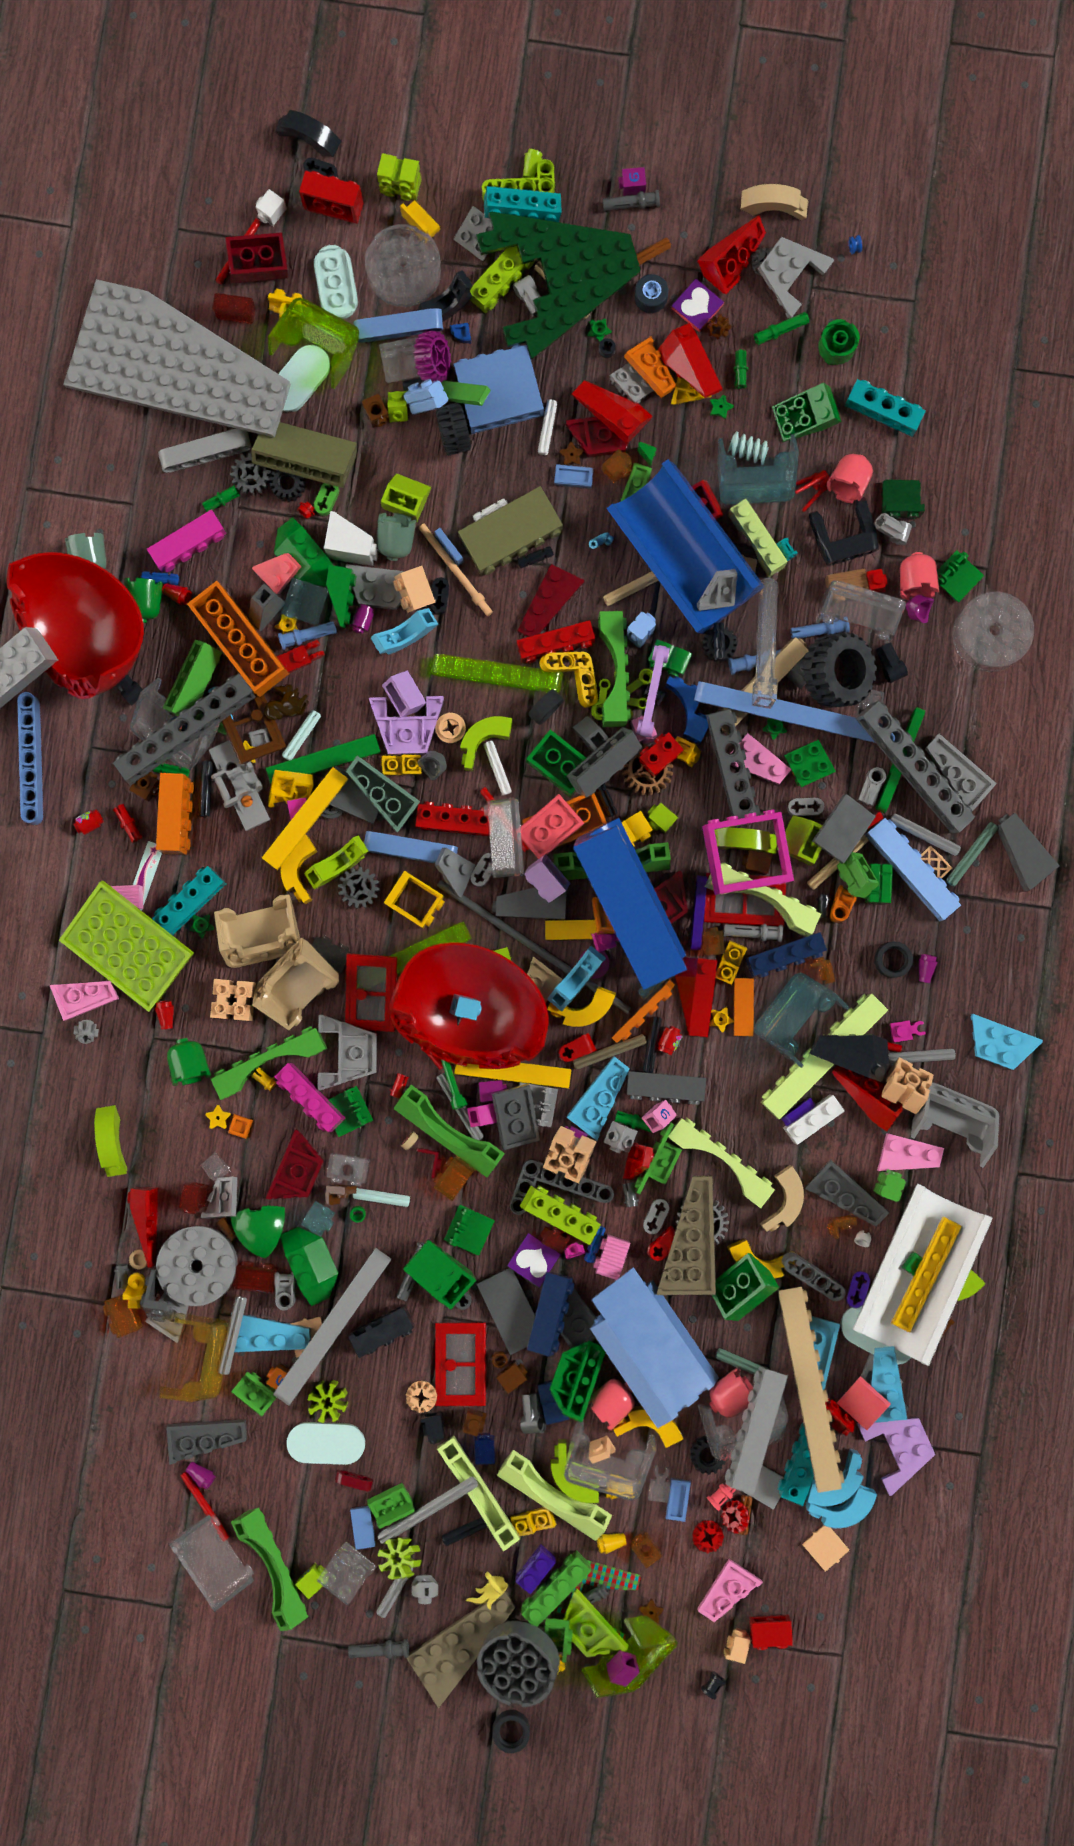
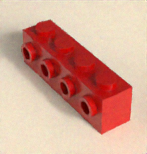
M589 620L516 641L521 662L529 664L536 662L537 659L542 658L548 653L572 652L576 648H588L595 643V636Z
M423 801V804H418L416 828L492 837L495 813L491 812L490 808L480 807V810H472L471 806L461 805V808H453L452 804L442 803V806H434L433 802Z

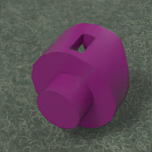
M920 594L913 597V599H909L906 604L909 618L921 623H927L934 599Z

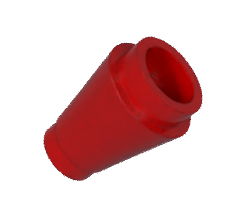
M167 583L162 587V594L179 605H187L191 600L192 592L187 587Z
M172 1001L157 1002L155 1011L161 1029L173 1028L174 1005H172Z

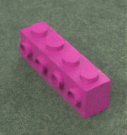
M211 509L150 546L147 550L162 573L169 572L181 561H188L192 557L191 555L196 552L206 550L209 544L221 541L227 533Z
M287 1063L274 1076L278 1080L276 1082L282 1090H288L291 1094L289 1097L296 1104L300 1103L304 1107L303 1112L308 1117L316 1119V1125L323 1132H332L345 1119L341 1112L293 1063Z

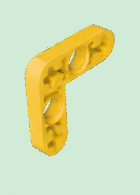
M587 652L548 653L540 659V667L545 672L574 671L578 699L583 707L588 708L597 703L598 694L591 656ZM563 657L569 660V667L563 664ZM581 659L585 662V664H583V662L575 663V661ZM547 660H548L549 662H554V661H556V663H554V664H552V665L550 666V664L547 663L546 661H547ZM582 675L587 676L589 680L588 685L583 683Z

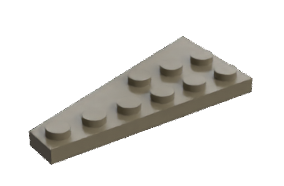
M712 1175L692 1176L656 1295L716 1294Z
M507 1591L493 1602L491 1610L488 1609L487 1602L481 1604L409 1653V1657L406 1658L438 1708L477 1659L488 1633L497 1625L504 1623L515 1609L516 1605Z

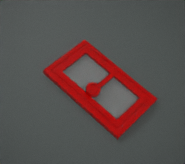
M706 873L707 880L711 873ZM749 875V878L753 880L774 877ZM786 883L767 886L770 889L775 888L782 891V895L786 896ZM706 888L704 922L743 925L766 924L767 926L783 925L784 927V918L779 911L762 898L746 893L714 895L713 890Z
M347 954L345 1023L365 1030L395 1032V1026L391 1020L392 1013L389 1007L397 983V957Z
M485 1322L435 1323V1390L437 1393L435 1406H486Z

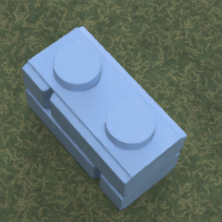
M428 379L420 385L418 382L414 383L404 393V398L407 404H409L411 413L414 415L440 408L448 402L447 394L443 391L444 388L438 380L432 382L431 379Z
M641 612L635 621L628 626L627 639L636 647L641 648L654 633L656 619L650 613L645 614Z

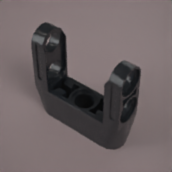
M862 497L860 501L855 500V512L862 533L830 543L823 518L818 511L809 513V521L819 552L827 566L869 555L879 550L876 528L865 497Z

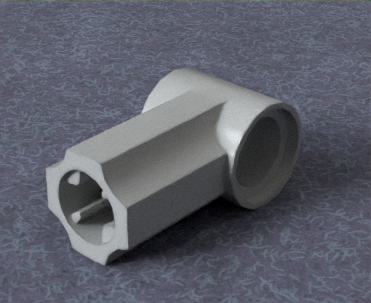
M528 275L514 283L513 289L517 297L524 301L532 316H537L533 299L541 296L537 291L534 280Z
M883 513L876 519L874 524L877 530L891 537V542L898 545H906L912 528L910 523L898 521Z
M876 767L868 771L857 801L874 806L882 783L886 779V773L882 768ZM873 772H878L880 774V780L878 782L872 779L871 776Z

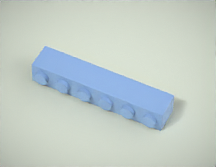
M882 819L865 834L939 921L945 920L961 906L958 902L960 900L954 892H949L945 881L940 877H936L932 866L923 862L919 851L909 846V840L903 834H899L896 831V825L890 819Z

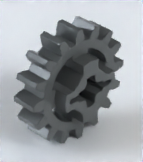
M248 453L247 458L241 455L242 460L235 459L237 465L231 466V469L234 471L230 473L231 478H233V485H237L238 491L243 489L245 495L248 491H250L252 496H254L255 491L261 494L262 487L267 489L266 482L271 483L268 477L272 476L270 468L253 464L251 453ZM263 469V477L261 478L260 473ZM240 470L242 471L241 479H239Z
M359 867L358 871L352 868V873L345 871L347 877H340L343 884L338 885L343 890L339 892V895L345 896L342 901L346 902L349 900L348 906L351 907L355 904L356 909H359L360 904L364 908H367V902L373 904L371 899L378 898L375 891H380V888L376 887L379 881L373 880L376 875H369V869L363 872L362 867ZM361 875L359 879L351 880L352 877ZM368 879L370 880L372 885L371 890L367 887ZM362 883L361 886L364 888L363 891L359 890L358 892H356L357 889L355 888V885H360ZM347 886L351 889L350 897L347 893ZM360 896H368L363 900H358Z

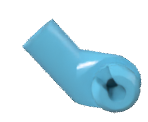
M604 532L591 539L589 547L595 549L603 543L610 545L614 538L609 535L610 533Z

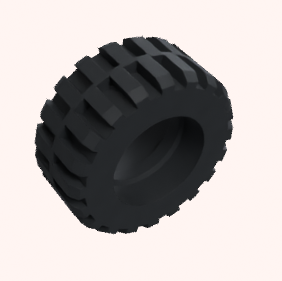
M848 632L824 635L816 639L814 644H811L808 648L809 653L805 654V664L802 666V670H804L803 681H806L807 685L805 687L807 691L811 692L810 696L817 700L820 705H825L829 708L857 705L862 700H865L869 695L868 692H871L873 688L872 683L876 680V676H874L875 671H877V667L874 665L875 657L870 652L872 651L870 646L865 645L866 641L858 635ZM837 656L840 657L844 665V679L841 685L837 681L834 671Z

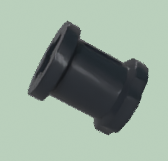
M650 684L645 690L642 697L648 698ZM657 690L656 706L661 704L667 694L666 691Z
M712 1671L710 1679L706 1685L701 1687V1690L708 1697L716 1700V1694L722 1685L725 1686L726 1680L718 1673Z

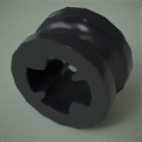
M610 338L603 339L599 343V354L604 358L612 357L615 354V342ZM604 345H608V347L611 346L609 352H606L607 350H603Z

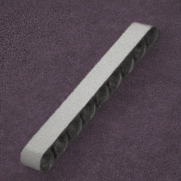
M375 1248L273 1394L288 1406L291 1404L391 1261L390 1257Z

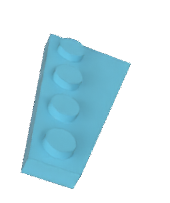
M613 1056L566 1117L597 1141L630 1068Z
M243 1315L234 1352L305 1349L311 1341V1328L257 1318L251 1315Z
M812 1316V1322H809L810 1330H814L816 1341L813 1342L814 1350L818 1349L820 1361L817 1362L818 1370L822 1369L824 1381L821 1382L822 1390H824L840 1323Z
M895 1347L875 1348L871 1386L891 1405L874 1423L907 1420Z

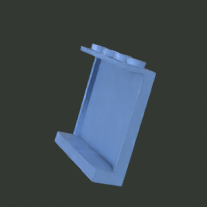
M515 345L508 350L499 349L494 351L493 354H480L473 359H460L457 363H454L458 382L485 385L491 390L482 406L464 404L471 434L544 416V408L527 345Z

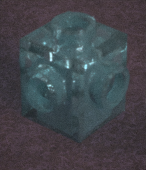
M315 1201L301 1225L308 1228L312 1233L322 1236L325 1230L329 1232L333 1226L334 1221L332 1219L335 1212Z

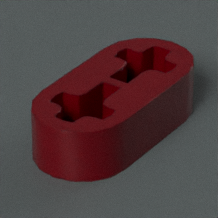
M338 1470L335 1482L355 1489L371 1491L373 1479L353 1472Z

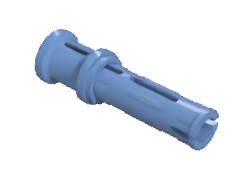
M844 616L843 619L837 620L828 619L825 623L790 628L791 638L796 637L798 639L839 632L849 633L848 617Z
M334 621L300 631L293 629V632L286 634L278 633L282 650H285L286 647L300 646L302 642L337 633Z
M780 650L754 656L745 654L744 657L736 659L729 658L730 673L735 675L739 671H751L753 667L766 665Z

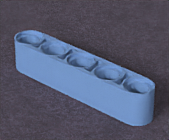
M433 308L353 321L355 342L364 343L413 336L431 330L436 332L442 331V310Z
M366 831L364 844L369 852L429 863H436L442 848H448L456 854L458 847L371 831Z

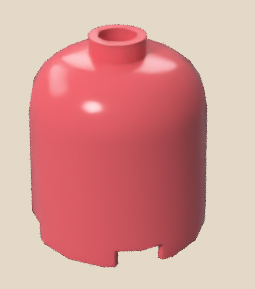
M845 455L839 461L827 481L828 491L831 492L832 490L837 494L836 498L846 503H853L854 500L860 501L873 474L872 465L863 455Z
M922 552L912 553L900 565V596L905 600H909L910 597H915L919 594L929 598L935 597V592H939L936 562L932 557Z
M738 1367L717 1381L709 1392L711 1399L709 1404L715 1413L719 1412L726 1418L735 1417L747 1409L749 1404L748 1395L753 1390V1386L747 1377L744 1376L742 1378L740 1376L741 1370Z
M610 1379L591 1394L589 1403L593 1404L591 1409L603 1423L606 1421L609 1423L607 1428L610 1431L632 1411L635 1405V1399L631 1394L632 1390L626 1382L623 1384L617 1379Z

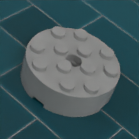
M206 1226L188 1227L174 1233L163 1244L156 1263L158 1281L164 1292L174 1301L187 1306L206 1305L222 1297L232 1286L238 1270V1258L233 1244L222 1232ZM195 1260H200L203 1264V1268L200 1271H196L193 1268Z

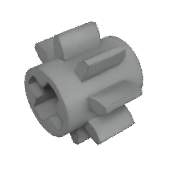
M91 1020L79 1021L78 1026H74L73 1034L76 1035L75 1039H78L83 1044L94 1042V1037H98L99 1029H96L97 1024H94Z

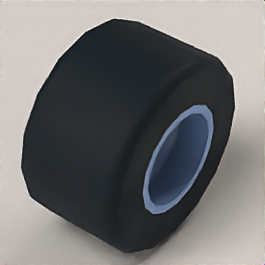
M655 274L645 275L639 279L634 296L638 308L646 313H655L663 309L668 298L669 288L667 282Z

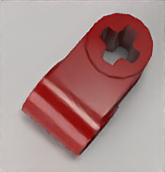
M587 1033L560 1047L558 1055L562 1061L569 1062L596 1051L590 1034ZM565 1048H567V1050H572V1053L570 1054L571 1058L563 1056L562 1053L565 1052Z
M673 1226L667 1228L648 1246L647 1254L651 1259L661 1261L668 1256L676 1232ZM655 1247L658 1248V1249L661 1248V1249L659 1250V1252H660V1255H659V1256L656 1255V1254L653 1255L654 1252H655V1251H654V1248H655Z

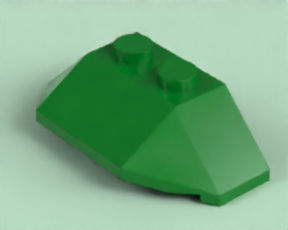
M292 517L277 530L274 554L278 557L289 553L302 566L294 575L298 583L326 587L329 565L333 564L306 530Z
M296 1227L281 1234L285 1256L298 1286L309 1304L314 1306L329 1299L338 1276V1270L324 1238L301 1227Z
M587 1341L563 1352L549 1389L562 1414L580 1423L583 1421L605 1355V1350L602 1346Z

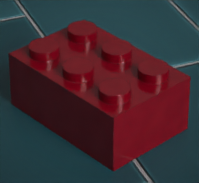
M282 232L225 237L231 283L288 278Z

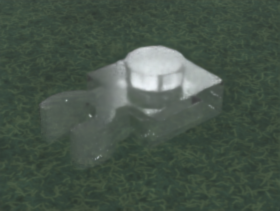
M655 1465L654 1474L656 1479H650L648 1500L668 1503L670 1481H665V1479L669 1475V1469L665 1467V1472L660 1474L658 1473V1465Z

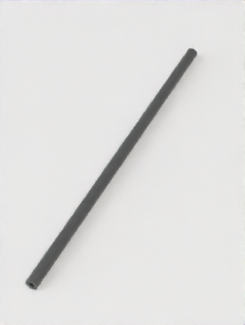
M442 880L437 884V887L565 973L569 974L573 969L466 896L462 895V898L455 897L452 887ZM589 980L585 985L596 993L597 984ZM614 998L612 1004L628 1014L631 1007L618 998Z

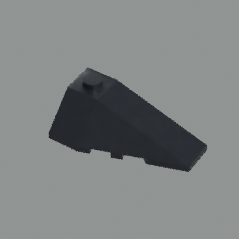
M871 1033L865 1035L849 1034V1036L818 1035L809 1052L811 1055L880 1082L889 1066L887 1039Z

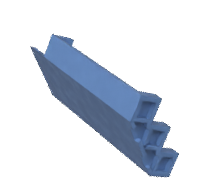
M632 1268L592 1299L601 1315L593 1320L595 1323L590 1330L655 1426L659 1428L675 1419L681 1409L689 1407L698 1400V1396L702 1392L710 1390L716 1384L719 1377L663 1295H656L658 1287L652 1280L646 1284L635 1268Z

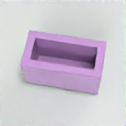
M408 670L391 676L382 685L401 718L418 712L426 704L423 695Z
M546 854L531 864L524 873L527 881L536 887L539 895L546 899L548 903L564 893L570 885V882Z

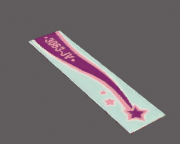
M150 841L147 843L133 885L143 886V906L162 855L161 852L156 850V843Z

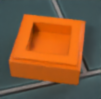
M234 1114L228 1133L247 1139L253 1120Z

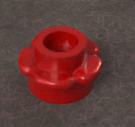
M309 502L299 503L300 506L297 510L304 518L309 519L315 515L313 512L315 509Z

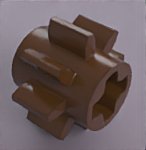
M722 314L717 318L713 316L710 319L711 323L707 326L710 329V336L716 337L717 340H719L721 335L726 338L729 334L728 331L732 328L729 325V317L726 318Z

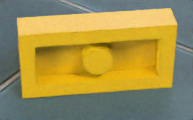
M415 200L407 207L404 204L400 205L402 217L426 242L440 231V226Z

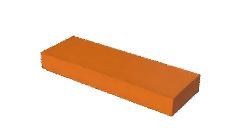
M735 978L733 1036H753L754 978Z

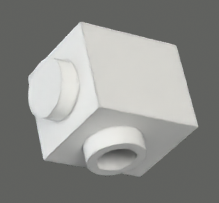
M270 189L256 203L259 219L264 223H270L272 226L287 209L284 199Z

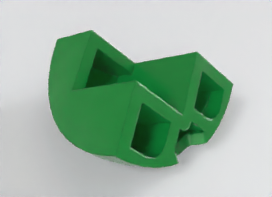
M262 1206L261 1210L252 1211L248 1208L237 1212L236 1216L231 1217V1223L239 1241L253 1254L267 1258L280 1239L285 1219V1207Z

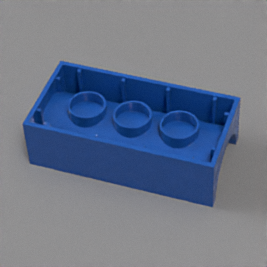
M669 459L662 463L660 471L644 487L627 499L611 504L606 508L697 633H706L714 626V623L723 620L765 587L684 475ZM735 569L737 572L735 605L699 611L697 603L716 571Z
M620 818L577 837L573 848L643 990L687 970L682 959L686 957V953Z

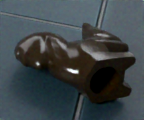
M285 684L280 687L276 686L274 687L275 693L283 697L282 700L269 701L264 708L265 716L275 721L281 719L282 716L303 715L309 704L307 700L308 695L305 694L301 698L298 697L299 689L293 690L291 684Z

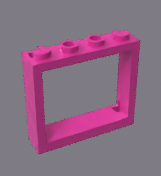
M774 810L764 811L763 815L756 816V813L745 814V818L738 819V816L727 817V821L720 822L719 819L709 820L707 825L702 826L714 895L794 881L782 812L775 813ZM773 820L783 875L724 885L714 830Z

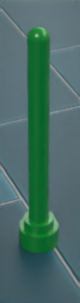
M441 1060L452 1094V1101L450 1102L452 1110L467 1106L465 1097L459 1093L450 1063Z

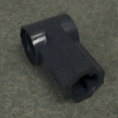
M891 642L875 650L884 667L883 673L888 683L908 676L907 668L904 662L899 660Z
M128 674L115 685L131 706L146 695V692Z

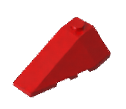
M756 216L721 240L697 260L703 276L723 294H727L739 282L741 278L739 276L743 268H747L749 257L752 252H756L766 234L760 216Z
M838 1065L831 1072L870 1120L886 1132L904 1111L905 1108H903L902 1103L897 1101L895 1104L882 1097L886 1084Z
M134 1187L128 1192L127 1202L130 1203V1210L148 1268L156 1266L158 1187Z

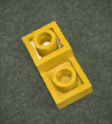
M421 755L381 756V773L385 776L420 775L421 767L417 763Z
M729 940L716 970L715 978L732 985L747 947Z
M545 1507L511 1517L512 1525L519 1536L534 1534L538 1530L554 1528L556 1526L553 1512Z

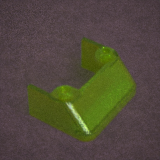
M296 298L290 303L268 335L269 354L272 356L281 342L294 346L303 338L333 354L331 358V388L335 389L350 366L359 341V330L353 324L304 298Z
M640 1615L634 1618H626L624 1623L632 1636L626 1642L628 1649L624 1652L636 1655L640 1673L626 1687L611 1683L606 1664L616 1654L603 1655L598 1665L583 1667L582 1672L597 1698L633 1692L644 1684L678 1645L675 1637L648 1616Z

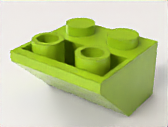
M396 473L388 483L381 499L382 508L392 513L411 516V520L418 522L431 487Z
M793 815L785 830L789 856L809 866L814 865L822 848L812 842L822 825Z

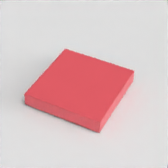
M861 1376L837 1402L840 1407L866 1430L891 1405Z

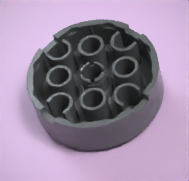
M509 1621L497 1625L488 1633L477 1658V1673L484 1688L495 1699L507 1705L513 1703L520 1704L522 1707H529L542 1702L550 1694L559 1671V1654L551 1638L539 1627L526 1622Z

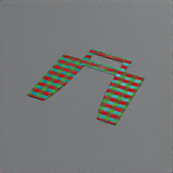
M587 1560L591 1564V1572L575 1588H578L581 1592L583 1584L597 1587V1584L604 1583L608 1589L638 1590L641 1575ZM575 1589L572 1591L570 1601L572 1599ZM558 1606L553 1610V1612L564 1615L567 1609ZM613 1627L622 1639L625 1640L626 1635Z

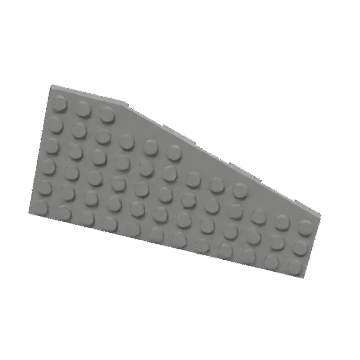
M96 279L63 385L66 388L275 438L291 383L150 292Z

